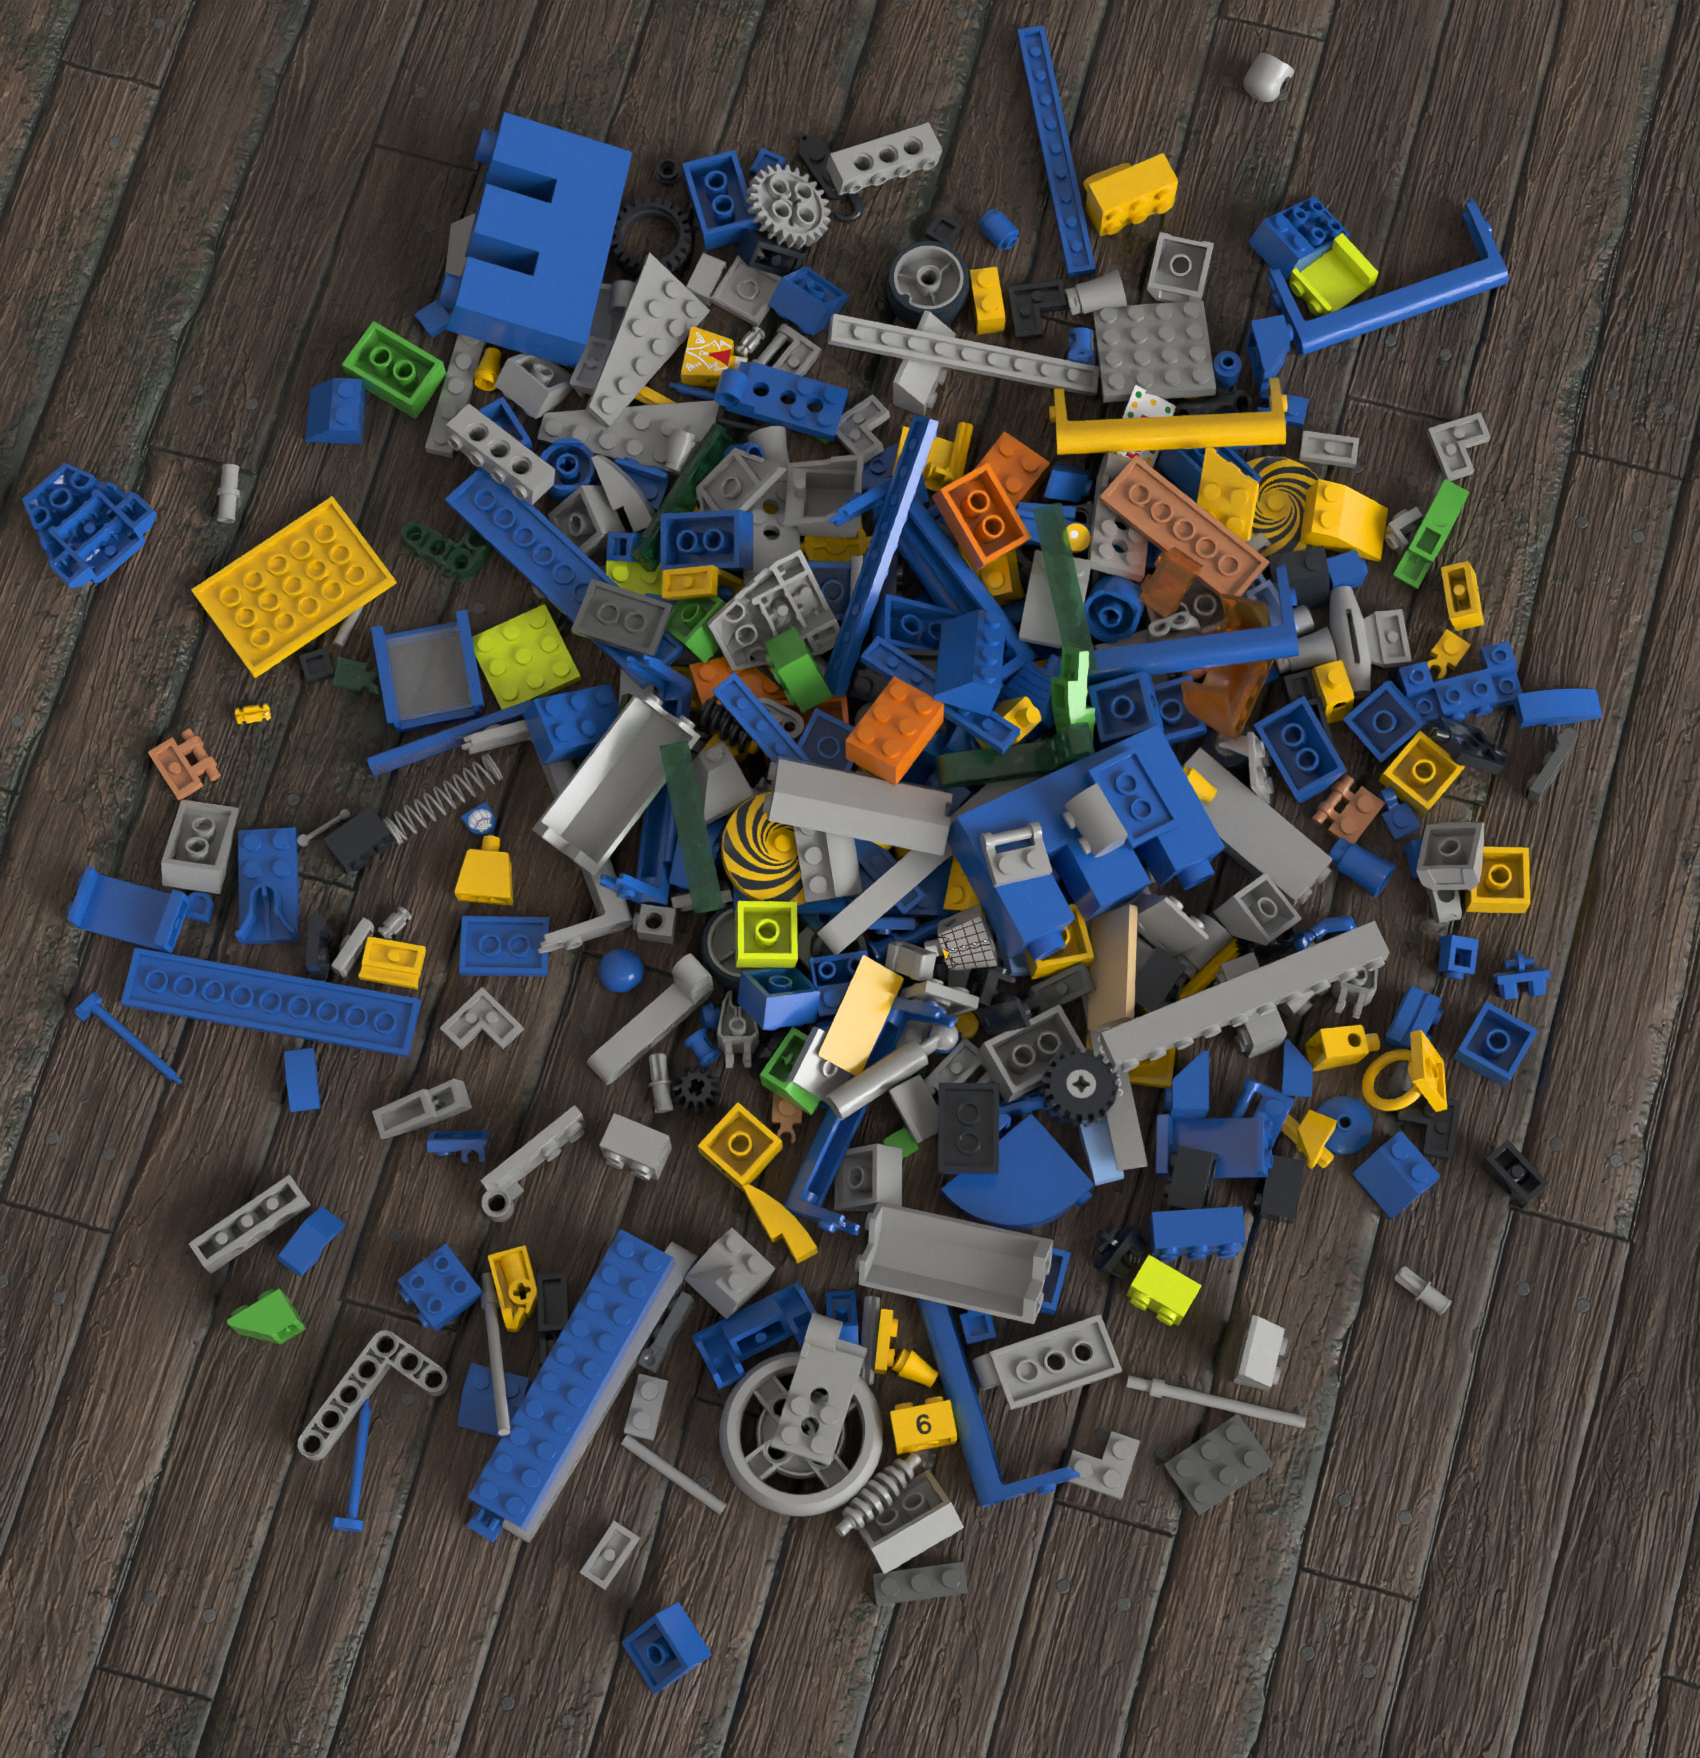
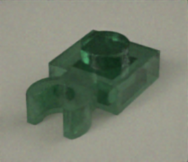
M338 658L332 687L360 693L361 687L367 686L368 690L372 693H381V686H376L372 682L374 678H379L378 670L366 672L367 663Z

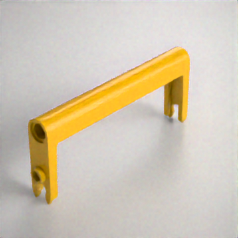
M1279 377L1269 378L1271 394L1269 396V412L1068 421L1064 388H1054L1055 406H1049L1050 423H1056L1057 455L1107 453V451L1130 452L1286 444L1284 412H1287V395L1281 394Z

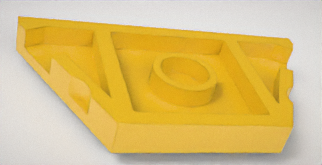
M1208 447L1205 449L1197 504L1244 542H1247L1251 538L1259 483L1249 475H1244L1235 464L1222 458L1216 453L1217 450Z

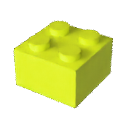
M737 902L735 910L736 968H795L798 960L797 902Z
M1148 1255L1132 1282L1127 1296L1131 1298L1130 1302L1137 1308L1144 1311L1149 1308L1157 1313L1156 1318L1169 1326H1172L1173 1323L1179 1326L1202 1285Z

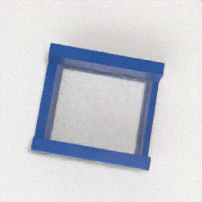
M467 609L456 611L457 622L386 635L383 626L371 627L386 719L388 724L394 723L397 733L482 717L480 706H484Z

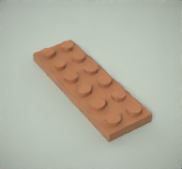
M1137 455L1099 497L1100 502L1231 607L1234 606L1269 565V561Z

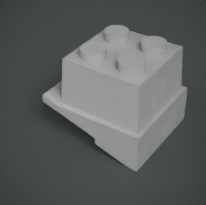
M863 455L836 456L827 460L788 463L784 527L798 526L800 536L856 538L857 529H860L861 515L838 527L834 523H830L829 519L838 514L837 510L844 506L846 500L857 492L862 495Z

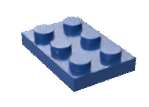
M1138 746L1089 769L1085 773L1091 785L1096 783L1099 785L1128 835L1125 844L1129 850L1178 826L1182 822Z
M462 916L459 974L548 977L549 952L539 954L538 949L542 948L540 943L545 941L543 936L550 933V918Z

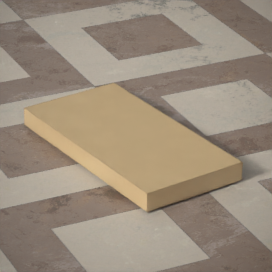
M1128 904L1097 916L1091 921V947L1094 959L1090 964V976L1096 990L1089 993L1088 1030L1096 1032L1134 1019L1138 906Z

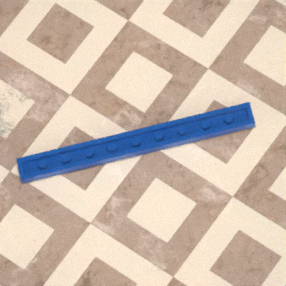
M1042 25L1017 29L1018 42L1068 278L1095 274L1096 267L1045 27Z
M914 414L824 674L831 693L843 698L846 689L850 685L855 663L860 657V649L869 630L874 609L879 602V594L884 580L888 576L889 565L898 547V540L903 525L907 521L912 499L917 492V485L922 470L926 466L931 444L936 437L939 422L930 418Z
M735 672L712 690L715 697L771 762L776 763L777 756L811 762ZM854 838L858 863L874 882L897 863L895 858L886 849L871 841ZM916 885L895 906L904 915L926 895Z

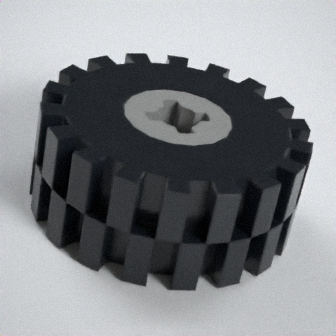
M1074 1048L1071 1053L1068 1050L1063 1051L1059 1057L1056 1056L1048 1065L1041 1080L1040 1097H1044L1042 1103L1044 1108H1050L1049 1115L1053 1119L1056 1116L1061 1118L1060 1124L1065 1125L1067 1122L1072 1123V1128H1078L1080 1124H1083L1084 1128L1089 1127L1092 1122L1098 1123L1114 1104L1119 1086L1115 1084L1118 1077L1116 1073L1112 1074L1111 1072L1112 1064L1110 1062L1105 1064L1102 1061L1104 1056L1100 1053L1095 1057L1092 1055L1093 1050L1086 1049L1084 1053L1081 1052V1048Z

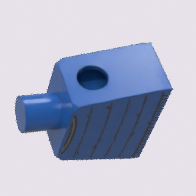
M1052 654L1043 668L1032 661H1028L998 696L1005 701L1022 696L1028 697L1034 707L1040 712L1041 721L1039 723L1051 729L1054 724L1051 702V676H1059L1061 673V659Z

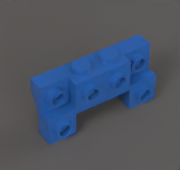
M1509 641L1481 647L1479 656L1484 670L1436 682L1432 680L1427 661L1401 667L1397 671L1403 695L1429 725H1433L1439 715L1458 722L1464 720L1465 716L1473 714L1476 717L1488 715L1493 709L1513 705L1516 695L1523 692L1516 674L1517 664Z
M797 1281L734 1313L728 1320L725 1318L691 1336L717 1387L721 1389L727 1385L734 1384L746 1375L740 1362L793 1335L799 1346L803 1347L812 1314L817 1312L801 1283Z

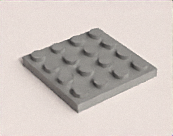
M1204 301L1127 305V307H1107L1102 310L1093 311L1103 403L1129 401L1135 385L1145 389L1146 394L1155 395L1162 399L1215 396L1216 384Z

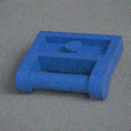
M1246 1077L1242 1084L1244 1089L1230 1118H1243L1255 1092L1262 1094L1263 1097L1253 1118L1257 1117V1112H1263L1269 1118V1121H1272L1273 1138L1268 1139V1150H1272L1295 1099L1257 1080Z

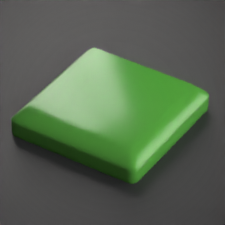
M906 1127L883 1140L887 1146L902 1149V1160L919 1150L918 1145Z

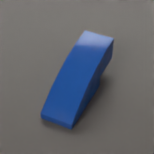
M1554 689L1520 693L1516 695L1513 701L1519 728L1545 724V727L1602 718L1596 689Z

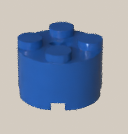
M575 438L558 439L552 442V445L544 450L540 456L542 460L555 469L554 485L546 491L553 500L563 502L581 485H597L598 473L591 458L594 457V454L582 441Z
M1113 575L1103 576L1091 588L1083 607L1082 619L1085 621L1089 633L1096 639L1108 643L1118 642V640L1132 636L1144 612V591L1127 578Z

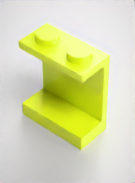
M1341 233L1334 239L1331 250L1301 272L1297 268L1293 269L1289 285L1296 296H1301L1305 300L1310 312L1316 317H1321L1343 309L1374 286L1379 272L1349 239Z

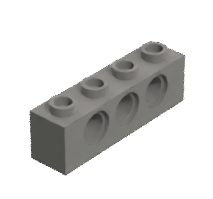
M928 122L831 153L826 169L839 195L846 193L854 194L867 186H879L889 179L895 177L904 178L914 171L933 168L939 162L942 147Z
M469 403L446 424V440L449 446L456 451L460 450L469 458L472 464L482 467L490 473L497 483H503L511 489L518 499L525 500L532 506L554 485L555 469ZM520 471L524 472V474H517L515 472Z
M288 1175L188 1244L204 1268L212 1274L307 1209L311 1204L293 1178Z

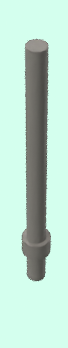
M487 1272L481 1275L483 1294L480 1298L481 1307L485 1310L498 1434L505 1436L510 1434V1424L497 1309L500 1305L497 1292H495L493 1275Z
M1128 1375L1126 1387L1149 1392V1396L1157 1398L1162 1396L1171 1397L1281 1424L1305 1428L1307 1419L1305 1416L1165 1384V1380L1153 1378L1151 1381Z

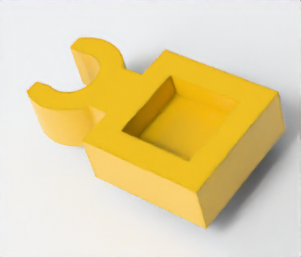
M1448 629L1430 653L1435 659L1427 663L1429 670L1432 668L1438 669L1440 674L1436 681L1444 679L1447 672L1446 666L1454 670L1471 646V644Z

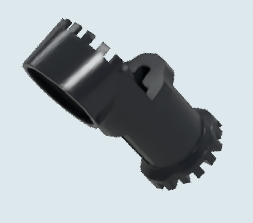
M1290 927L1282 933V937H1286V940L1277 937L1267 945L1237 938L1236 948H1239L1236 953H1239L1238 957L1253 952L1255 957H1270L1274 953L1286 952L1295 940L1296 933Z
M779 1027L776 1030H772L765 1043L758 1046V1051L751 1060V1067H748V1073H750L749 1076L752 1079L761 1082L758 1073L759 1067L762 1063L769 1062L786 1037L787 1031L782 1032L783 1028Z

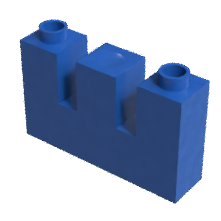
M506 112L503 114L497 132L483 128L474 161L487 164L482 185L485 188L475 212L464 256L467 260L460 276L446 272L437 303L438 306L451 309L446 330L575 368L587 346L632 152Z
M1159 725L1153 726L961 814L950 825L947 842L1009 958L1028 950L1033 960L1039 961L1062 949L1066 944L1061 933L1073 922L1075 917L1051 873L1050 875L993 887L980 843V834L987 832L996 834L1027 827L1028 823L1038 821L1042 829V838L1049 862H1053L1085 922L1135 899L1151 882L1134 850H1129L1124 843V845L1098 858H1095L1092 852L1086 855L1078 843V839L1082 837L1077 827L1070 829L1062 816L1063 813L1067 812L1064 807L1065 804L1092 786L1085 775L1089 769L1135 746H1138L1182 821L1178 826L1137 846L1158 887L1178 878L1183 889L1187 890L1206 881L1215 874L1209 862L1225 846ZM1030 838L997 845L995 850L996 854L1032 845Z

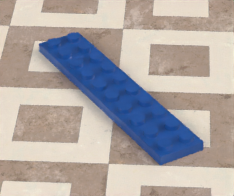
M479 467L445 499L446 504L573 624L591 579L619 587L533 505L531 506L525 500L518 499L511 489L503 483H497L490 473L482 467ZM665 630L654 658L661 659L663 664L669 666L685 650ZM591 640L643 690L650 684L626 668L627 656L644 662L643 656Z
M134 948L121 1004L125 1007L409 1058L421 1000Z

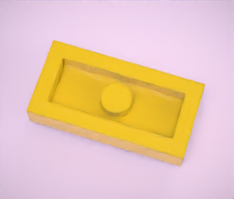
M881 1309L875 1360V1373L887 1374V1366L893 1367L895 1349L889 1347L890 1338L897 1337L898 1319H893V1310Z

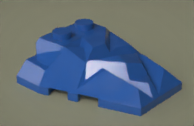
M63 463L22 498L32 525L39 535L41 546L47 554L51 569L70 588L84 586L89 581L101 583L144 546L146 540L143 534L152 527L156 517V512L138 494L131 491L129 493L124 492L111 482H101L94 475L67 463Z

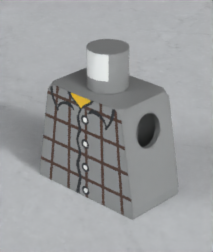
M981 904L941 920L938 923V939L924 942L925 949L936 952V957L944 955L950 970L997 965V950Z

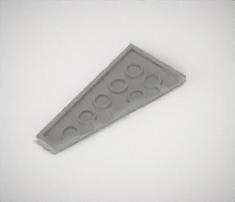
M651 253L645 257L642 271L636 280L634 291L615 333L612 347L606 356L604 367L586 407V410L605 428H608L684 342L690 334L691 326L697 327L710 312Z
M713 400L626 407L608 428H605L587 410L544 413L537 440L540 443L552 445V442L561 438H575L591 449L594 456L604 455L615 461L616 457L621 459L628 457L638 461L640 465L646 467L657 466L664 469L670 475L700 482L720 405ZM674 428L695 435L694 442L696 444L681 472L665 468L669 434L672 435Z

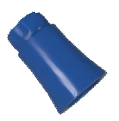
M1340 838L1329 853V856L1333 859L1331 864L1338 867V871L1351 878L1373 898H1376L1381 893L1397 864L1380 858L1344 838Z

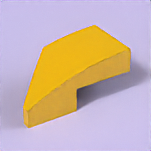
M1309 1110L1297 1130L1298 1141L1296 1147L1299 1152L1303 1151L1307 1158V1166L1313 1169L1322 1156L1324 1145L1335 1131L1337 1120Z

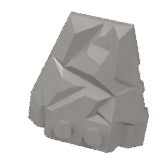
M800 547L773 559L707 622L732 671L768 664L765 655L769 654L765 642L794 626L812 656L823 654L834 648L840 631V626ZM750 655L754 657L756 660L751 661Z

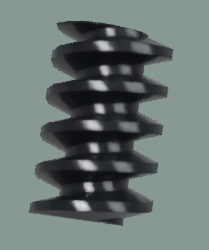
M713 695L699 709L693 722L701 719L700 726L702 728L710 726L709 731L712 735L720 732L719 739L721 741L729 739V746L734 748L739 745L738 752L743 754L753 743V740L722 704L717 703L718 699Z

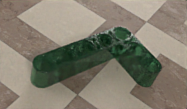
M520 471L515 472L517 474H524V472ZM409 521L401 530L404 545L411 554L459 582L471 581L494 550L472 527L467 529L458 544L419 521ZM414 534L422 535L417 541L409 540ZM476 540L485 541L482 546H472V543ZM437 548L445 549V552L441 555L432 554ZM461 562L469 563L465 569L456 568V565Z
M1081 722L1062 728L1047 741L1011 745L1003 755L992 748L940 755L934 758L940 788L948 789L1047 776L1092 755L1095 751L1089 724Z

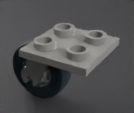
M1223 719L1215 723L1205 736V752L1227 771L1238 770L1249 764L1252 790L1265 803L1270 804V794H1273L1274 786L1271 776L1268 777V767L1272 766V757L1268 749L1265 748L1263 741L1257 738L1246 723L1238 719Z

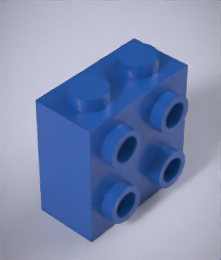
M444 1244L397 1280L403 1287L398 1291L408 1305L413 1302L420 1310L416 1314L418 1319L426 1329L432 1326L436 1332L481 1299L480 1296L483 1294L480 1287L447 1244Z

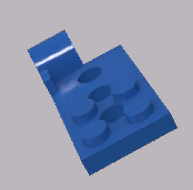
M741 361L738 370L725 369L721 372L714 400L719 405L726 407V411L834 442L849 390L756 362ZM763 388L768 394L760 397L755 395L753 390ZM782 396H790L795 402L789 405L784 404L780 398ZM814 403L819 405L822 410L811 412L807 406Z

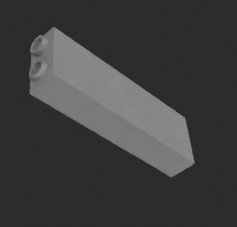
M1199 748L1182 768L1184 766L1189 769L1193 767L1213 787L1218 789L1210 804L1202 800L1200 802L1225 846L1223 851L1256 879L1267 873L1292 907L1297 902L1302 905L1313 893L1310 888L1315 882L1318 881L1321 884L1332 872L1329 867L1333 859L1204 750Z

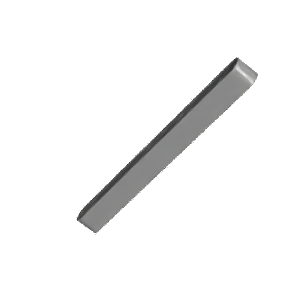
M1039 738L950 816V825L957 816L1036 781L1059 758ZM946 841L943 856L911 850L816 934L835 955H838L953 854L948 842Z
M671 1242L664 1252L672 1256L675 1261L672 1271L526 1531L506 1520L503 1522L502 1528L528 1543L536 1534L638 1363L643 1349L648 1346L657 1326L666 1316L672 1299L679 1294L685 1284V1276L697 1263L699 1256L674 1242Z

